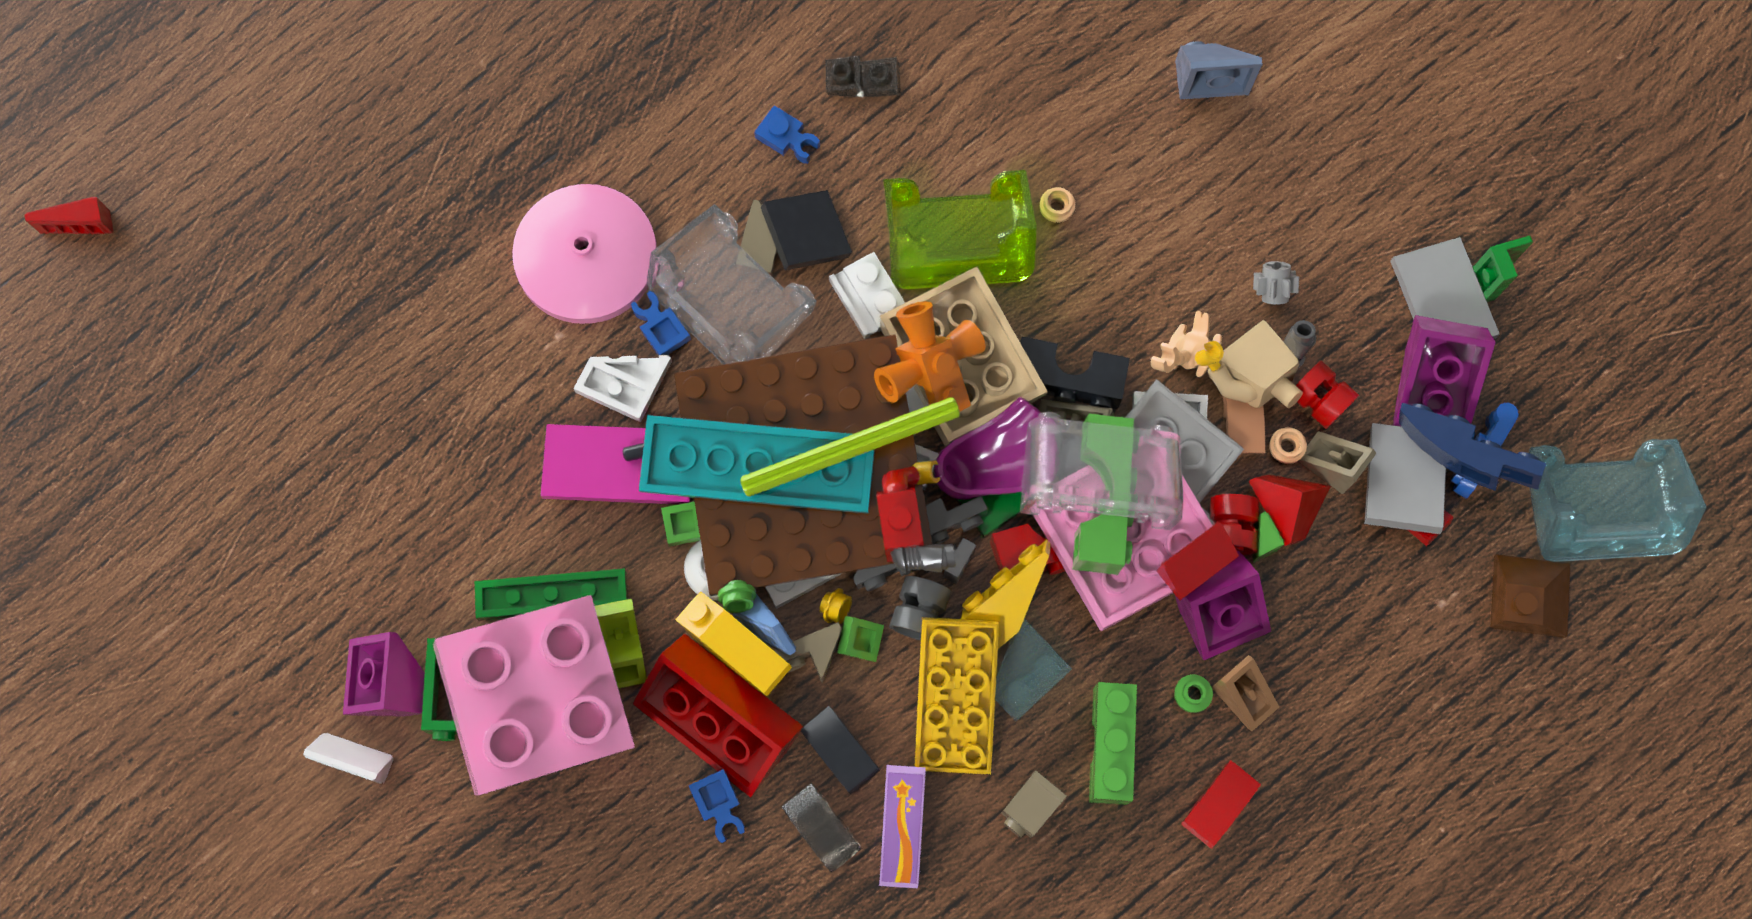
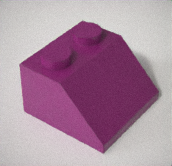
M1237 551L1238 558L1181 601L1176 597L1178 609L1203 660L1271 632L1259 573L1240 551Z

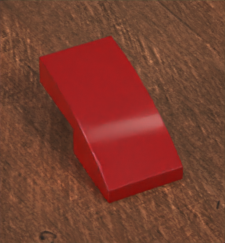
M1230 760L1207 791L1198 799L1181 825L1212 849L1239 816L1261 784Z

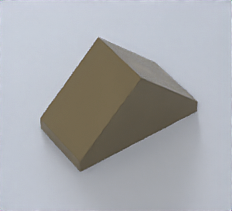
M1318 431L1307 445V450L1299 462L1343 494L1356 482L1377 453L1372 448Z

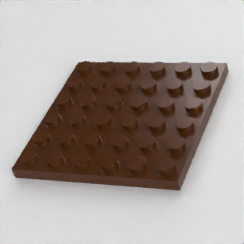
M896 334L674 373L681 418L855 434L909 413L906 393L895 403L889 402L878 390L874 379L876 369L900 362V358L895 350L898 347ZM911 435L875 449L869 514L694 497L709 595H718L721 588L734 580H742L755 588L895 564L894 562L887 563L876 491L883 490L882 478L887 472L910 467L918 462L914 436ZM916 484L914 486L924 545H933L923 487Z

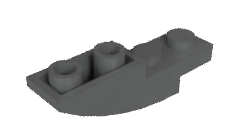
M982 496L949 511L946 510L941 498L926 505L932 544L945 542L950 538L948 533L961 527L963 532H966L983 524L982 517L988 515V509ZM895 564L858 570L853 580L858 590L865 587L867 591H872L887 583L886 577L900 572L901 576H905L917 569L907 570V573H904Z

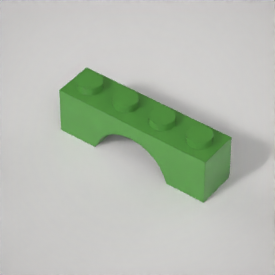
M1088 414L1082 425L1080 461L1093 468L1102 478L1107 491V505L1101 515L1092 520L1082 522L1076 530L1072 570L1118 575L1125 564H1129L1131 561L1132 541H1127L1126 539L1127 527H1132L1135 508L1134 504H1129V490L1133 491L1135 489L1137 478L1136 468H1131L1132 454L1136 455L1139 443V433L1133 432L1134 419Z

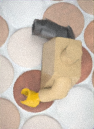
M1262 320L1225 350L1217 341L1205 343L1204 348L1206 350L1198 351L1195 355V361L1200 366H1209V378L1214 381L1221 395L1225 398L1248 403L1254 408H1260L1275 397L1287 408H1290L1303 394L1292 381L1297 369L1304 364L1305 355L1316 343V329L1308 321H1298L1291 327L1284 341H1282L1269 324Z

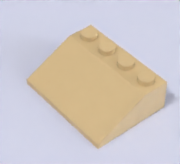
M978 267L880 315V326L884 336L896 334L898 347L910 341L896 317V313L907 305L923 301L932 303L935 335L946 337L964 320H970L975 323L983 334L985 351L978 355L957 360L971 406L961 411L958 418L934 426L945 447L957 438L997 417L1019 397L1033 403L1048 392ZM914 385L913 387L924 407L928 406L929 403L924 387Z

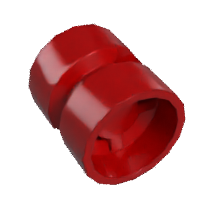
M1320 360L1295 386L1303 392L1297 403L1302 408L1311 407V416L1327 429L1358 398L1359 394L1345 381L1336 382V373ZM1320 386L1328 391L1322 399L1315 393Z
M1220 494L1211 497L1210 520L1215 524L1220 521L1236 551H1240L1243 556L1257 553L1258 530L1253 527V524L1259 520V499L1243 494Z

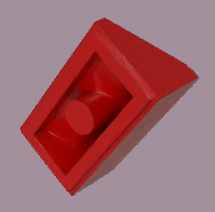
M1219 521L1162 563L1156 572L1181 601L1238 558L1239 555L1224 526Z

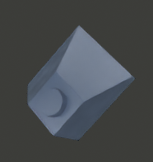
M1194 41L1180 46L1175 60L1180 99L1249 95L1263 64L1262 57L1216 43L1205 44L1201 41Z

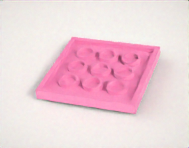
M1156 431L1139 439L1136 455L1132 454L1131 468H1136L1137 478L1135 489L1133 491L1129 490V504H1134L1135 511L1132 527H1127L1126 539L1127 541H1132V556L1130 563L1125 564L1118 575L1072 570L1076 530L1082 522L1092 520L1101 515L1107 505L1105 484L1093 468L1086 466L1031 494L1025 500L1100 631L1173 593L1156 570L1162 563L1213 526Z

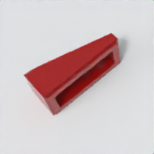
M95 196L24 214L25 221L39 233H114L110 210Z

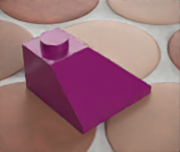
M386 632L349 639L343 715L403 717L422 714L425 672L397 633Z

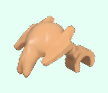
M1197 311L1192 331L1187 334L1185 333L1187 325L1180 324L1171 337L1169 344L1162 342L1160 345L1162 350L1161 358L1155 356L1151 358L1152 368L1169 373L1173 369H1177L1179 365L1185 369L1198 367L1196 376L1202 377L1209 366L1203 367L1197 364L1195 355L1198 351L1206 350L1204 344L1211 341L1208 338L1210 331L1209 314H1202L1201 311ZM1216 334L1212 341H1217L1221 344L1222 335Z

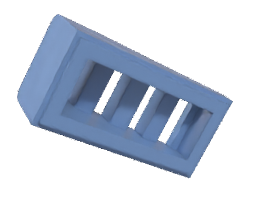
M757 594L753 601L754 605L750 610L733 613L741 624L766 645L788 655L796 652V646L781 623Z

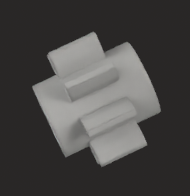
M1267 262L1263 265L1262 273H1254L1253 290H1257L1256 295H1262V301L1265 303L1285 304L1289 302L1290 293H1299V276L1296 275V271H1291V265L1286 262Z

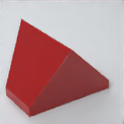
M1270 474L1255 477L1249 481L1261 505L1269 513L1284 540V546L1299 543L1306 539L1331 488L1330 485Z

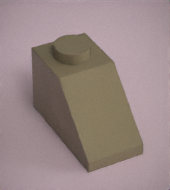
M1035 771L1001 812L1007 818L1003 824L1018 837L1022 838L1026 834L1031 838L1062 803L1066 795L1039 772Z

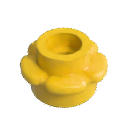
M837 588L832 593L827 592L820 604V612L823 613L824 621L829 624L832 622L842 624L845 616H848L850 612L852 598L844 594L841 588Z

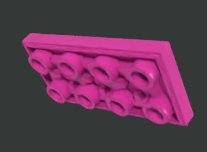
M547 424L541 484L542 499L684 504L689 503L691 497L642 493L639 491L642 458L625 461L622 451L624 447L644 443L646 428Z

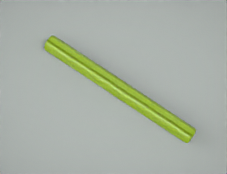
M949 397L744 475L740 478L741 486L747 496H753L958 418L960 416L959 407L953 397Z

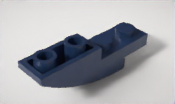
M1402 403L1399 415L1400 426L1424 452L1444 467L1465 479L1494 491L1497 489L1500 478L1536 490L1539 489L1547 463L1540 461L1535 455L1527 452L1514 453L1502 449L1499 444L1489 440H1481L1480 442L1474 440L1476 426L1470 424L1463 417L1456 415L1447 417L1434 413L1432 409L1422 404L1409 405Z

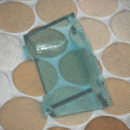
M1677 439L1648 440L1636 451L1633 460L1564 464L1565 457L1560 448L1544 445L1530 447L1529 450L1530 454L1538 457L1540 461L1547 463L1539 489L1530 488L1538 546L1543 558L1548 561L1558 562L1675 554L1689 545L1707 507Z

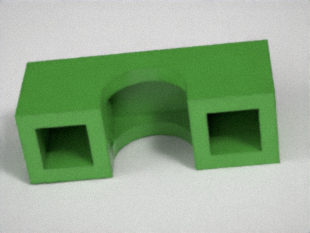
M1098 682L1093 688L1092 726L1095 729L1093 761L1090 764L1089 802L1128 805L1133 801L1136 684Z

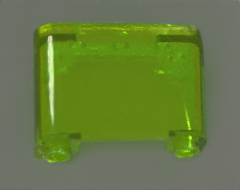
M1026 170L999 173L991 181L990 194L920 198L918 185L908 178L884 179L890 273L892 282L897 287L902 289L935 288L975 267H978L987 284L1019 282L1032 275L1035 268L1037 227Z

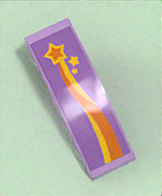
M887 765L879 886L918 888L926 767Z

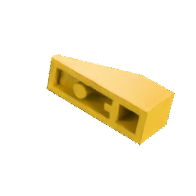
M701 591L675 619L695 641L766 696L770 694L792 668L787 661Z

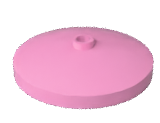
M592 184L573 185L561 188L545 196L524 216L514 239L513 265L525 294L543 312L566 322L579 324L597 323L622 314L632 307L631 303L637 302L644 295L655 274L657 244L649 219L632 199L617 190L605 186ZM587 246L586 249L580 250L581 247Z

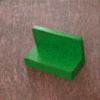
M1531 235L1490 247L1473 266L1487 303L1496 300L1518 277L1513 264L1533 243Z

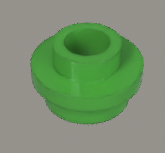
M742 580L730 581L718 592L719 602L730 613H741L750 610L756 598L755 587Z
M1192 674L1178 681L1175 686L1174 697L1181 709L1190 713H1198L1210 705L1213 691L1210 683L1204 677ZM1189 687L1199 689L1201 695L1198 700H1193L1188 696Z

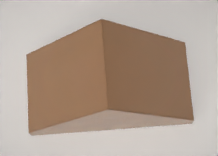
M1249 655L1212 686L1217 695L1251 731L1279 708L1254 658Z

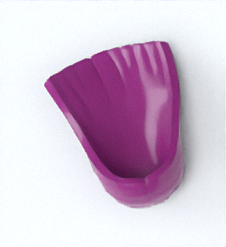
M1019 397L997 417L949 443L936 458L938 464L934 465V477H940L937 485L941 491L952 498L969 500L986 495L1017 493L1044 486L1052 482L1059 471L1058 465L1060 461L1058 458L1059 450L1055 439L1056 436L1044 417L1040 415V411L1026 399Z

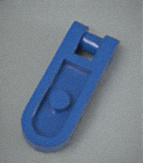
M1511 403L1500 404L1486 417L1485 425L1488 430L1485 435L1480 432L1474 440L1479 442L1481 440H1489L1501 446L1518 418L1517 408ZM1456 473L1450 479L1451 482L1455 483L1453 492L1465 499L1470 496L1478 485Z

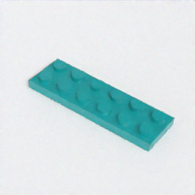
M647 415L639 491L642 493L869 514L875 449L753 496H747L741 486L740 478L742 476L852 434Z

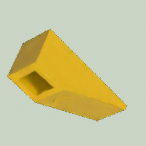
M1045 540L1038 547L1036 544L1029 546L1019 556L1018 560L1020 562L1010 570L1007 567L1000 570L991 579V586L982 594L979 591L974 592L962 604L961 619L999 621L998 649L1015 636L1021 628L1049 558L1051 543L1048 540Z

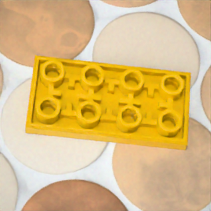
M922 617L914 767H926L925 771L991 774L999 621Z

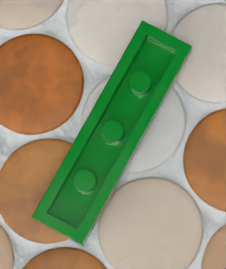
M625 568L474 581L475 613L478 621L511 618L589 595L592 596L594 606L628 599L627 572Z

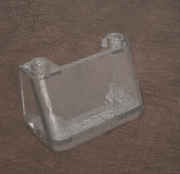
M714 204L651 252L647 274L648 288L657 296L659 303L666 309L670 307L682 325L722 364L771 356L814 311L817 301L806 286L790 283L783 288L736 243L738 225L735 219Z
M1039 413L1038 418L1030 420L1027 427L1020 513L1039 515L1040 509H1052L1053 506V513L1070 510L1136 518L1138 523H1144L1151 518V528L1171 530L1182 520L1183 516L1180 436L1173 433V428L1168 426H1152L1151 429L1065 420L1061 419V415L1057 413Z

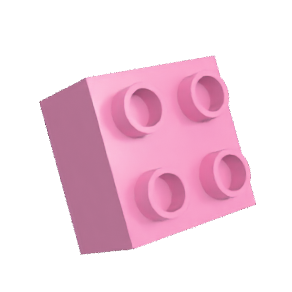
M591 595L435 639L434 651L475 795L485 794L635 747Z

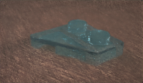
M1025 618L1019 632L1010 640L996 677L995 700L1016 722L1072 670Z

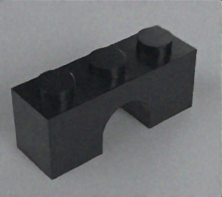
M1021 337L1020 343L1048 391L1045 395L1053 396L1055 401L1076 403L1078 401L1088 403L1090 406L1118 410L1123 399L1130 358L1094 351L1089 368L1082 374L1070 375L1063 372L1056 363L1058 343Z

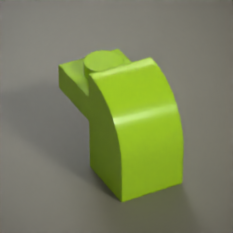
M632 599L594 606L617 687L622 688L644 683L647 676Z

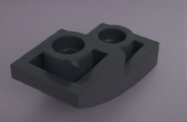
M830 706L802 728L801 733L850 794L880 771L879 767Z

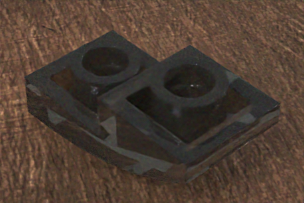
M858 55L825 60L826 92L828 95L845 97L901 95L900 63L897 57L862 61Z
M808 784L782 806V809L830 872L836 871L862 849L846 824L835 814L814 784Z

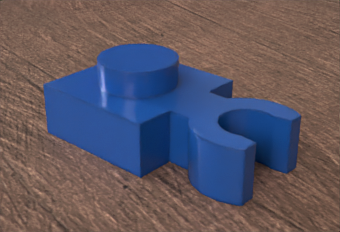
M775 105L754 131V136L757 140L783 156L790 148L794 151L796 158L805 164L809 163L810 155L804 152L802 148L806 145H811L818 150L820 147V140L815 135L810 133L801 134L803 130L802 122Z
M649 291L647 296L652 303L649 309H640L635 301L631 303V306L638 319L647 321L640 326V330L657 355H669L689 342L691 337L670 307L660 312L657 296Z
M725 769L688 785L703 820L715 817L717 821L715 835L721 843L726 841L723 827L727 823L735 824L739 834L745 832L743 821L738 816L733 815L730 810L740 805Z

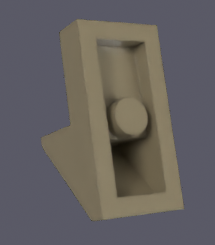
M839 622L793 641L796 646V652L791 655L777 649L773 651L792 666L788 672L803 667L806 664L804 659L811 657L821 683H823L838 647L842 629Z

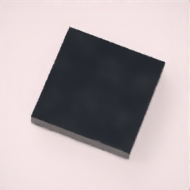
M828 190L765 201L760 207L785 271L846 259L852 254Z

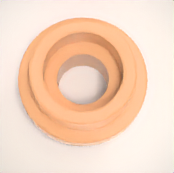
M1051 188L1040 199V211L1051 222H1064L1074 213L1075 199L1064 188ZM1059 202L1063 205V209L1059 211L1054 210L1051 204Z
M1285 427L1277 430L1272 435L1269 449L1277 461L1284 464H1293L1304 456L1307 450V442L1300 431L1295 428ZM1284 441L1290 442L1294 450L1291 452L1284 451L1281 443Z

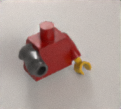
M936 460L916 462L913 466L887 472L882 478L883 490L876 491L887 563L894 562L897 568L904 573L911 569L942 572V570L956 567L953 544L924 545L914 485L932 484L940 481V477L934 478L932 474L933 465L938 464Z

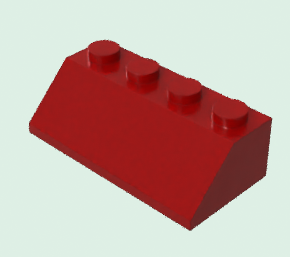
M685 633L660 654L633 702L634 706L716 771L725 769L730 782L750 798L787 753L804 727Z

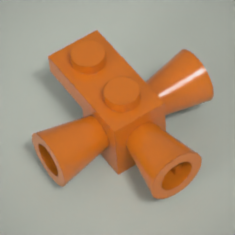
M917 302L901 308L896 313V317L910 341L895 348L900 362L875 370V383L882 396L889 402L895 403L914 385L924 387L929 405L953 397L957 402L960 412L970 407L971 403L957 360L978 355L985 351V340L980 329L972 321L964 320L946 337L935 335L933 306L931 302Z

